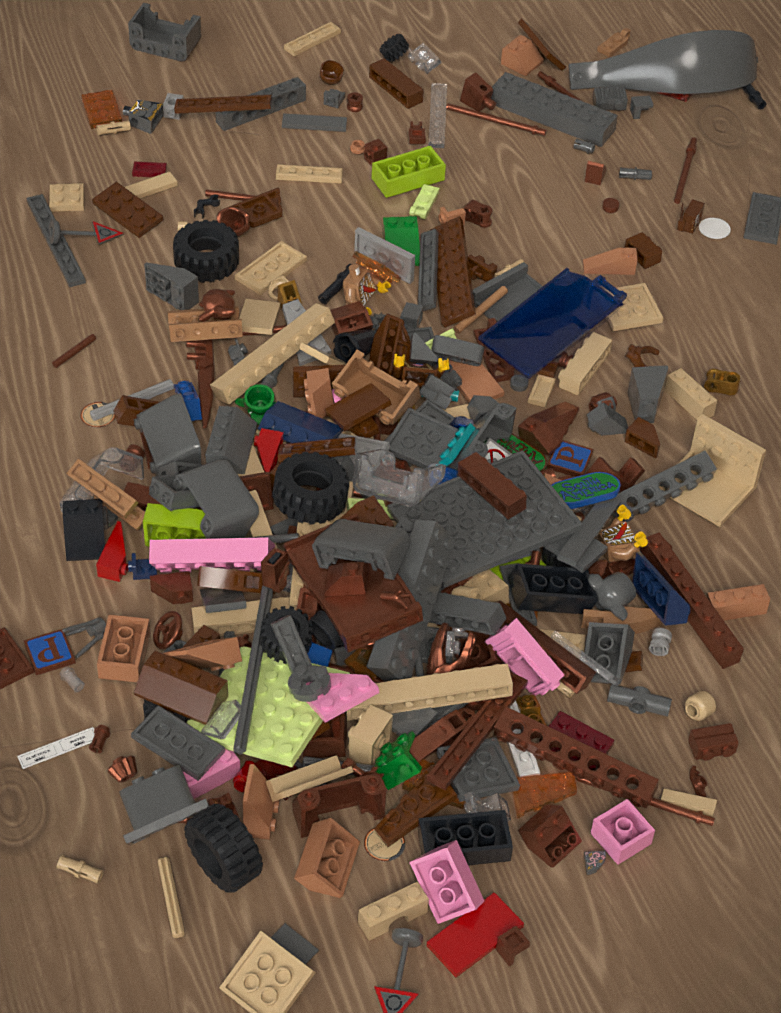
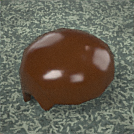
M327 60L322 63L319 75L323 82L337 84L343 77L344 69L340 63Z

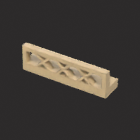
M336 755L265 782L272 802L354 771L352 766L342 769Z

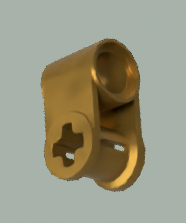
M714 368L707 371V380L704 383L705 390L729 396L738 393L740 375L738 373Z

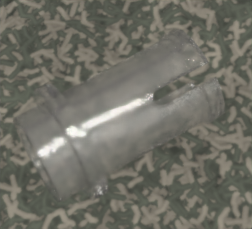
M67 666L61 670V680L66 681L75 693L84 688L85 683L75 674L74 668Z

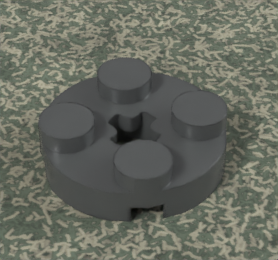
M299 665L295 667L294 673L289 677L288 687L295 699L302 702H311L317 700V696L322 693L326 695L329 692L331 679L325 666Z

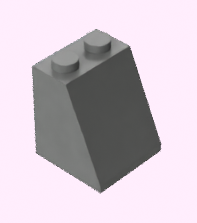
M668 365L632 367L627 393L635 420L640 417L649 423H654L664 393Z

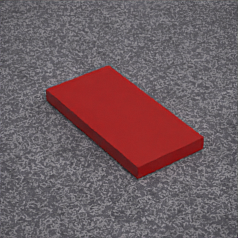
M494 892L484 899V902L476 910L464 914L427 941L426 946L457 978L497 947L500 935L515 926L522 929L524 922Z

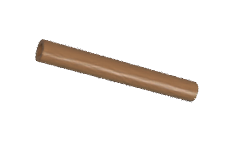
M505 286L500 287L475 309V315L460 321L454 326V331L460 334L508 293Z

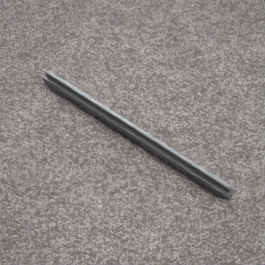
M262 586L233 748L234 752L242 755L247 749L263 656L260 644L263 618L266 619V614L270 612L274 592L273 589Z

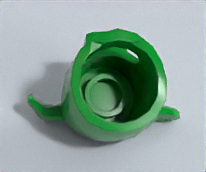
M266 385L250 386L245 392L244 399L237 398L235 400V404L244 407L251 418L257 422V426L260 425L265 412L276 403L273 390Z

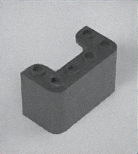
M143 2L128 23L131 47L137 51L177 61H185L201 39V16L193 15L190 21L186 19L184 25L158 19V12L153 13L150 9L151 4Z

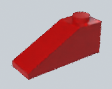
M261 428L259 435L255 436L254 446L257 447V456L264 472H269L270 474L277 465L279 447L283 444V432Z
M117 521L96 563L98 577L120 582L123 575H126L128 572L122 524L120 521Z

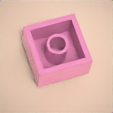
M628 799L593 819L591 829L592 836L617 865L651 845L655 829Z

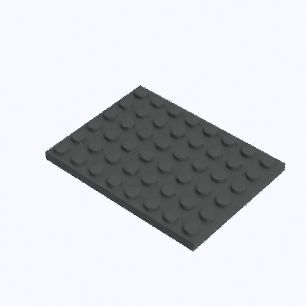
M523 450L490 463L527 495L526 509L509 520L459 476L387 505L388 512L396 523L399 522L402 516L413 523L416 520L437 521L455 539L454 548L451 551L448 566L443 576L442 586L444 588L583 530L582 522Z

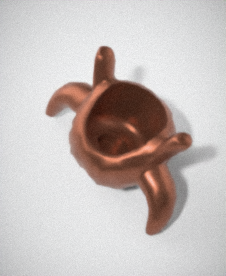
M211 289L204 294L202 301L199 302V306L204 308L205 313L199 316V320L204 322L211 317L227 320L236 313L234 310L235 301L232 296L235 294V291Z

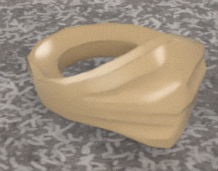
M284 276L277 277L269 286L268 294L275 301H278V297L273 295V291L278 288V285L289 282Z

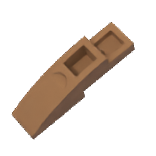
M625 607L628 615L623 621L617 618L611 611L584 609L581 628H588L589 622L627 624L635 634L660 626L662 621L649 608Z

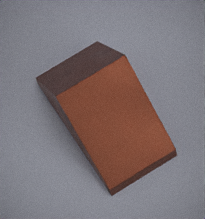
M588 161L585 182L601 185L607 170L605 165Z

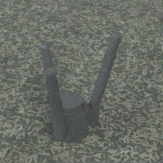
M99 617L62 629V632H66V637L87 630L91 637L95 636L92 641L76 654V658L84 654L97 641L103 639L106 623Z

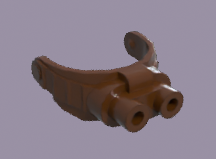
M630 344L628 347L629 351L625 357L630 359L634 367H648L642 361L641 354L652 353L659 355L660 351L652 346L640 347Z

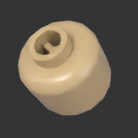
M699 691L688 697L685 702V710L692 719L702 721L715 712L716 703L711 694L706 691Z

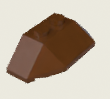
M386 314L374 335L369 361H372L375 367L394 377V354H397V356L405 355V361L408 362L410 338L404 327V321L393 315Z

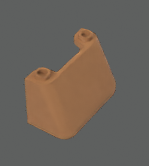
M356 350L332 383L335 395L343 399V397L345 398L372 383L391 400L392 404L376 413L375 416L385 425L395 424L405 414L408 407L412 408L420 399L421 395L418 384L411 380L408 384L405 380L399 381L375 367L372 361L368 362L363 359L365 354Z

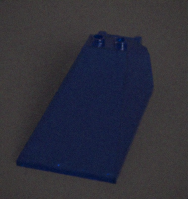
M566 268L481 334L478 340L530 379L609 320L625 305L622 302L626 299L627 293L611 285L602 275L591 280L585 275L571 272Z

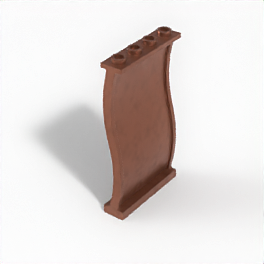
M357 513L344 518L360 522ZM330 525L284 543L288 559L309 592L328 615L348 653L423 621L422 606L418 601L416 602L399 574H396L394 580L384 578L385 573L379 568L377 571L373 570L370 563H367L370 568L366 594L324 595L328 569L319 567L312 545L316 537ZM338 558L336 564H332V563H331L330 566H332V565H337V564H341V563H350V562H358V561L345 560V559H339V558ZM401 589V594L410 593V597L403 598L408 609H405L395 601L381 599V592H397Z

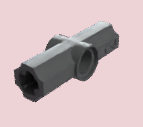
M611 684L607 702L627 706L630 711L636 714H643L647 711L668 717L672 699L651 694L647 688L642 686L631 689Z

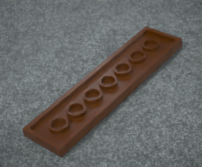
M460 216L433 228L439 232L437 291L441 324L444 328L476 314L464 225Z

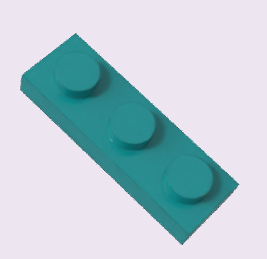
M471 423L466 427L461 426L455 432L456 437L448 442V449L446 448L439 457L441 459L437 465L442 470L454 461L475 430Z

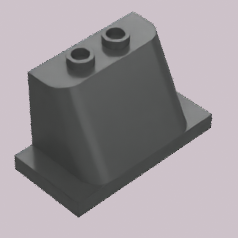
M180 765L167 770L164 767L152 772L153 776L147 779L144 776L131 781L133 785L119 791L134 830L123 835L126 844L133 845L150 837L151 834L189 817L192 818L209 807L206 799L196 803Z

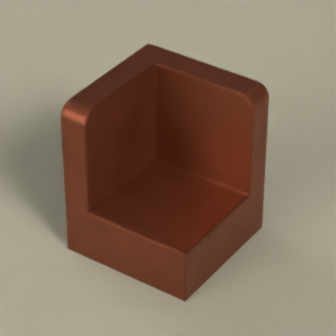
M515 926L498 937L496 951L510 967L514 963L515 956L529 948L530 942L520 929Z

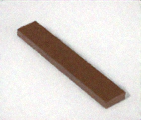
M272 95L176 99L174 111L175 114L271 109Z

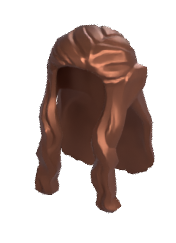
M442 623L431 646L426 676L435 673L441 674L463 670L472 655L473 646L476 643L474 632L470 631L461 657L447 664L445 650L450 627L448 623Z

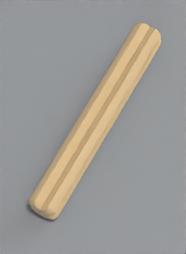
M168 857L160 858L158 866L172 936L174 938L183 937L185 935L170 859Z

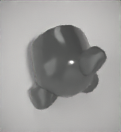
M622 572L613 573L604 579L599 574H590L588 582L596 591L598 597L595 606L601 611H611L620 620H625L628 613L624 606L636 597L635 586L629 577Z

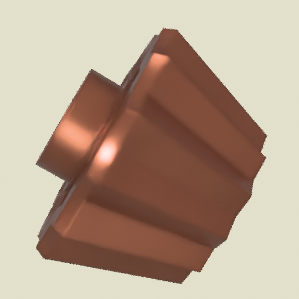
M130 755L128 757L120 756L116 758L107 772L119 783L130 780L137 774L135 757Z

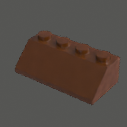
M154 651L143 665L134 695L207 726L228 698V681L168 655Z

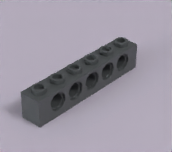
M296 77L252 93L250 95H272L271 109L216 112V123L223 131L304 102L306 101V85Z
M703 451L618 493L615 498L621 500L620 505H625L631 511V517L626 520L623 519V521L629 522L634 518V515L638 513L641 515L645 514L651 509L650 507L654 505L657 507L661 506L667 501L666 499L670 497L673 499L677 498L682 494V491L686 489L688 491L693 490L698 486V483L702 481L706 483L712 480L717 468L707 452ZM691 470L696 471L698 475H694ZM675 478L680 479L682 483H678ZM659 486H663L666 491L661 490ZM643 494L649 495L651 499H646ZM627 502L633 503L635 507H630ZM617 510L612 515L614 518L619 516Z

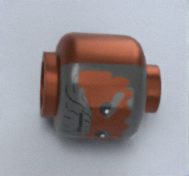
M608 392L595 395L589 402V410L591 412L603 402L613 410H616L617 400Z

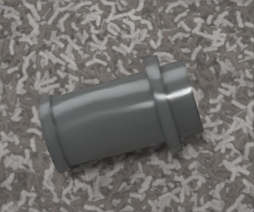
M575 140L577 144H574V149L585 151L587 154L594 152L595 144L592 141Z

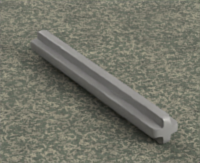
M168 379L128 396L148 400L174 389V384L171 379ZM120 399L91 410L90 416L92 420L96 421L113 414V410Z

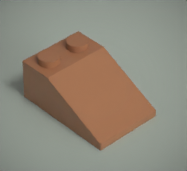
M237 637L214 639L163 653L189 665L200 668L210 667L211 671L222 668L223 670L235 667L234 663L242 661Z
M250 764L243 797V823L253 838L270 840L271 831L275 832L277 819L274 818V814L279 813L280 800L272 802L265 782L267 779L254 764Z

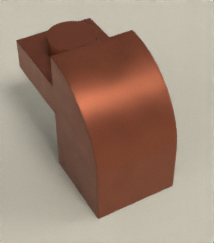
M630 457L619 471L614 470L625 481L618 493L636 485V481L646 471L634 458Z

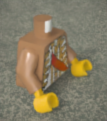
M357 264L349 266L350 273L343 281L346 305L360 301L364 306L375 292L376 286H378L380 293L389 292L387 290L391 287L389 282L381 283L380 279L374 276L368 269L359 268ZM366 307V309H367L369 315H371V314H372L371 309L368 308V307Z
M625 505L618 507V518L615 517L611 524L599 533V541L608 547L604 555L609 562L627 561L636 558V552H640L639 546L645 547L648 544L646 535L642 531L634 535L627 522H623V519L626 520L631 517V511Z

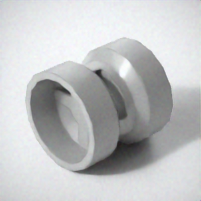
M657 628L653 630L649 651L656 656H665L669 652L672 633L667 629Z

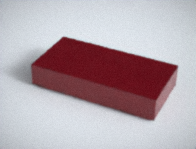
M134 161L132 176L155 177L164 174L167 171V163Z

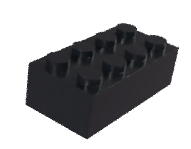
M517 563L508 578L518 610L583 614L584 609H593L598 601L596 591L588 582L590 575L588 569L582 573L576 568Z
M505 810L419 818L418 837L421 855L457 840L468 866L511 861L513 845Z

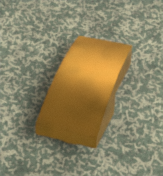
M535 694L524 695L516 699L521 714L546 725L541 715V706Z

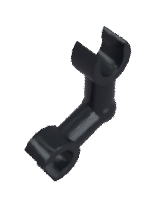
M212 195L208 199H199L197 201V208L194 209V218L196 214H202V219L204 218V206H219L220 200H218V195Z

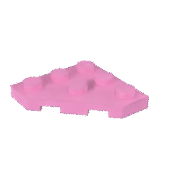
M329 673L331 679L329 692L326 695L322 693L317 696V700L307 703L326 723L378 694L379 688L367 675Z

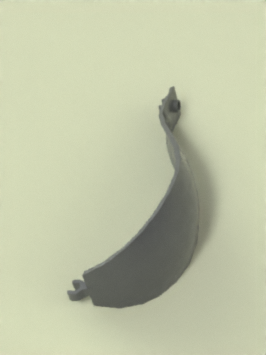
M731 30L691 32L666 38L604 60L571 63L568 65L570 89L625 87V89L679 94H700L732 90L754 82L757 78L758 57H756L754 40L745 33Z

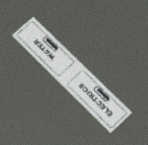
M94 728L86 729L17 756L22 768L25 769L90 744L95 735Z

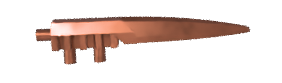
M213 339L186 341V347L195 348V353L187 352L186 360H195V369L199 370L198 391L203 429L208 426L213 401V390L210 386L214 382Z

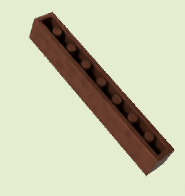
M658 532L646 537L648 544L645 547H641L640 552L690 605L688 622L720 667L725 669L739 663L744 650L743 646L661 533Z

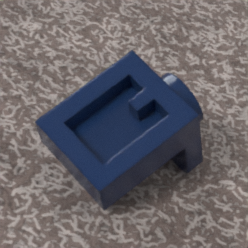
M132 553V560H128V570L133 572V580L150 579V576L157 575V569L149 564V559L136 560V553Z

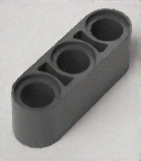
M441 335L434 336L431 347L432 352L438 358L449 359L472 366L481 365L485 349L484 346Z

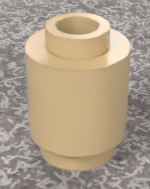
M459 586L454 588L451 594L482 600L481 591L476 587Z

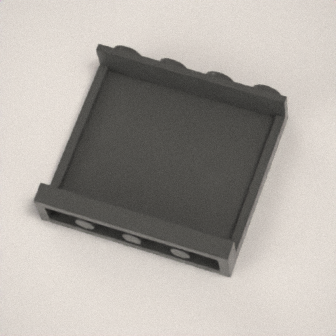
M524 262L473 289L474 304L477 308L500 287L505 286L508 293L483 314L489 319L495 318L498 327L511 338L523 333L526 328L534 327L537 323L548 319L553 314L564 309L565 295L556 298L527 274L528 265Z

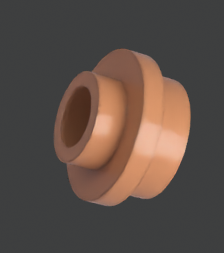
M354 140L350 145V151L357 155L364 153L365 143L362 140Z

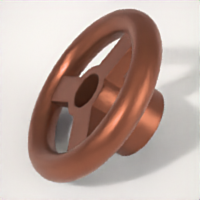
M175 611L167 612L157 622L153 633V642L158 649H167L175 641L181 639L183 630L182 619L179 613ZM171 617H174V619L169 624H166L165 626L163 625L166 620H168ZM160 631H162V634L164 635L163 643H160L159 641Z

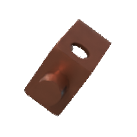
M475 72L465 79L460 98L462 103L479 112L486 107L493 110L497 104L491 99L493 88L480 75Z

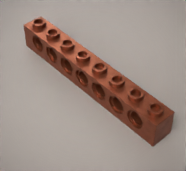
M506 706L494 726V735L501 742H509L515 745L518 750L528 751L541 761H549L557 769H565L578 779L584 778L599 789L609 790L617 798L623 797L628 799L636 807L640 808L642 806L647 809L658 788L659 779ZM515 729H520L523 731L520 734L513 733ZM534 738H539L542 741L539 743H534L531 740ZM553 747H558L560 751L553 752L550 749ZM572 756H576L579 758V760L571 761L569 758ZM595 765L599 769L592 771L588 767ZM616 775L618 779L611 780L608 776ZM635 784L637 788L629 789L627 785Z

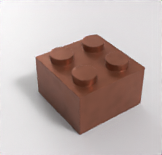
M346 711L327 721L330 728L307 744L303 750V758L305 756L326 758L336 755L337 757H346Z

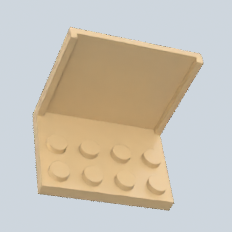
M701 414L697 419L691 450L679 463L706 451L717 470L712 480L706 483L704 481L698 483V486L693 490L688 491L686 489L682 491V494L673 500L721 527L756 489L766 449ZM691 470L694 475H698L696 471ZM675 478L678 483H682L680 479ZM659 486L661 490L666 491L663 486Z

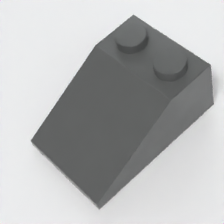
M589 622L583 662L596 671L591 680L592 683L621 685L632 653L635 634L629 625Z

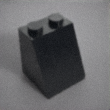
M100 499L63 501L66 561L98 560L106 545L103 501Z

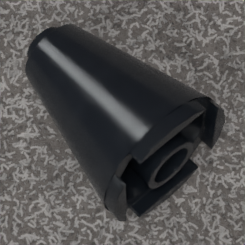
M370 328L338 334L333 340V343H335V348L333 349L335 357L347 363L355 351L359 350L365 354L364 359L371 352L374 335L377 330Z

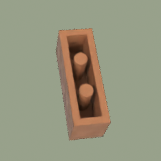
M764 584L707 593L708 600L724 621L766 614L770 603V597Z

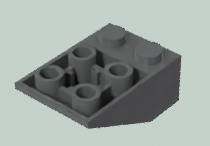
M147 262L144 264L146 290L153 293L179 310H190L199 303L198 276L184 268Z

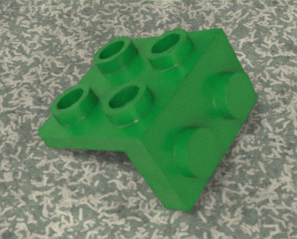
M413 731L408 734H401L396 741L388 742L380 749V755L375 761V767H378L376 773L384 774L382 780L387 790L417 775L422 770V766L409 752L416 736Z

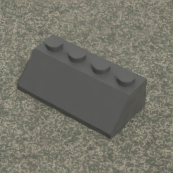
M219 406L205 454L206 464L216 460H228L237 474H245L257 429V422L238 407Z

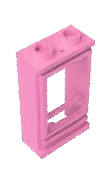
M517 618L508 626L504 625L501 629L499 628L495 635H490L485 640L488 645L491 644L493 646L492 649L497 651V655L505 664L508 663L509 669L514 674L528 680L526 689L530 693L532 692L531 695L535 694L536 696L540 694L543 696L549 690L553 691L561 684L559 680L564 676L563 672Z

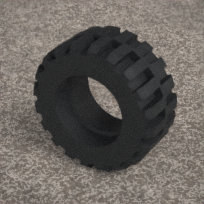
M215 220L188 223L174 237V264L176 267L184 268L198 276V281L201 283L223 280L225 276H230L239 264L238 236L226 224L222 222L220 224ZM201 250H213L212 252H199Z
M318 452L293 454L291 458L287 457L277 467L273 487L274 503L284 515L287 514L288 518L296 519L299 523L308 522L309 524H315L319 522V524H322L326 520L331 521L336 516H339L345 508L350 483L349 476L345 472L344 467L339 465V462L334 458L330 459L328 455H320ZM312 485L322 490L312 491L304 489L300 486Z
M212 804L187 821L184 834L188 847H190L193 857L196 858L198 865L203 869L206 876L219 889L227 893L236 892L261 874L263 862L259 848L255 844L253 836L248 832L247 827L236 814H233L231 809L226 808L223 804Z

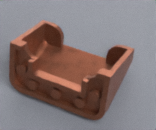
M369 774L303 790L292 803L293 814L301 838L309 836L312 824L319 821V814L357 805L361 814L365 812L372 814L374 821L383 819L385 817L386 787L380 776Z

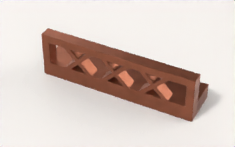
M490 318L488 319L487 328L476 329L473 331L477 344L494 348L492 352L484 349L483 360L488 372L496 382L508 381L514 376L515 366L496 319ZM488 334L489 337L486 340L479 335ZM491 358H494L499 362L495 364L490 362L489 360ZM498 370L504 373V375L495 376V372Z

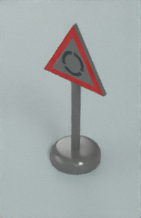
M51 220L49 224V241L51 244H57L60 240V235L96 236L99 245L122 236L124 233L92 221L94 231L60 230V224L56 220Z
M396 928L392 931L391 938L396 944L403 947L394 989L374 986L383 1013H404L419 996L418 993L400 991L408 947L420 946L423 941V935L411 929Z

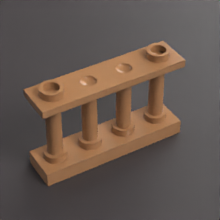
M235 306L234 310L236 313L227 320L211 317L204 322L199 320V316L205 313L204 309L167 311L170 341L181 342L243 337L242 319H239V307Z
M78 458L66 474L81 485V490L93 499L102 500L104 507L138 531L143 525L145 511L137 506L138 502Z

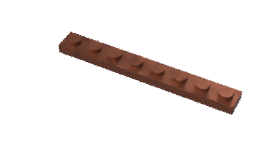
M510 672L513 682L512 696L488 699L427 775L428 782L443 790L448 788L494 729L505 706L510 708L526 688L527 679Z

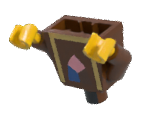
M394 354L393 376L398 379L401 378V382L403 380L407 381V384L411 380L422 387L430 373L441 378L445 370H449V359L442 360V358H439L438 366L435 369L426 363L406 362L405 355L397 356V354Z

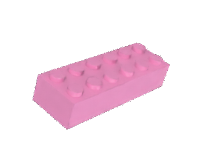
M269 538L150 540L149 564L155 567V569L160 570V573H172V570H179V572L189 571L191 573V570H199V566L238 569L240 571H250V569L261 571V561L275 547V544Z

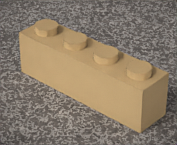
M595 332L589 338L587 337L584 340L583 346L577 349L575 357L569 360L565 370L562 369L558 376V379H560L559 387L579 395L610 354L612 340Z

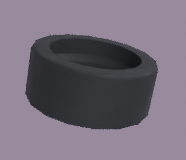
M320 610L309 619L312 622L313 636L322 645L333 650L343 642L325 611Z

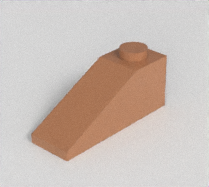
M616 248L583 259L584 274L635 275L637 252L636 248Z

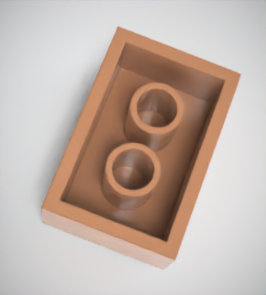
M118 615L108 616L97 660L98 678L138 682L151 634L149 619Z

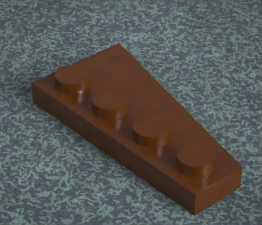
M432 765L427 769V774L422 779H418L408 795L405 794L400 799L399 805L395 809H391L374 828L375 833L387 848L418 827L419 818L432 817L458 798L457 793L450 786L443 790L427 781V775L433 769Z

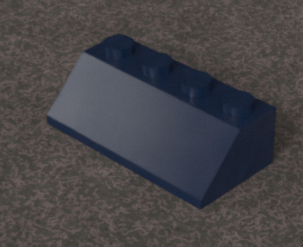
M277 401L265 412L258 427L259 431L263 428L283 432V442L286 443L336 439L343 432V429L337 424L280 401Z
M636 552L632 583L637 594L665 626L687 623L690 605L641 552Z

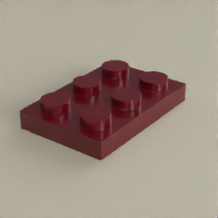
M562 711L557 714L549 725L550 728L605 754H608L614 745V739ZM553 747L550 749L553 752L560 751L558 747ZM572 756L569 758L571 761L579 760V758L576 756ZM592 765L588 768L592 771H595L598 767Z

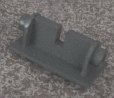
M235 339L236 344L231 345L228 349L234 366L248 356L246 355L248 353L244 343L240 344L237 339Z
M449 363V370H445L440 379L455 387V391H459L457 387L462 384V378L455 370H452L453 367Z

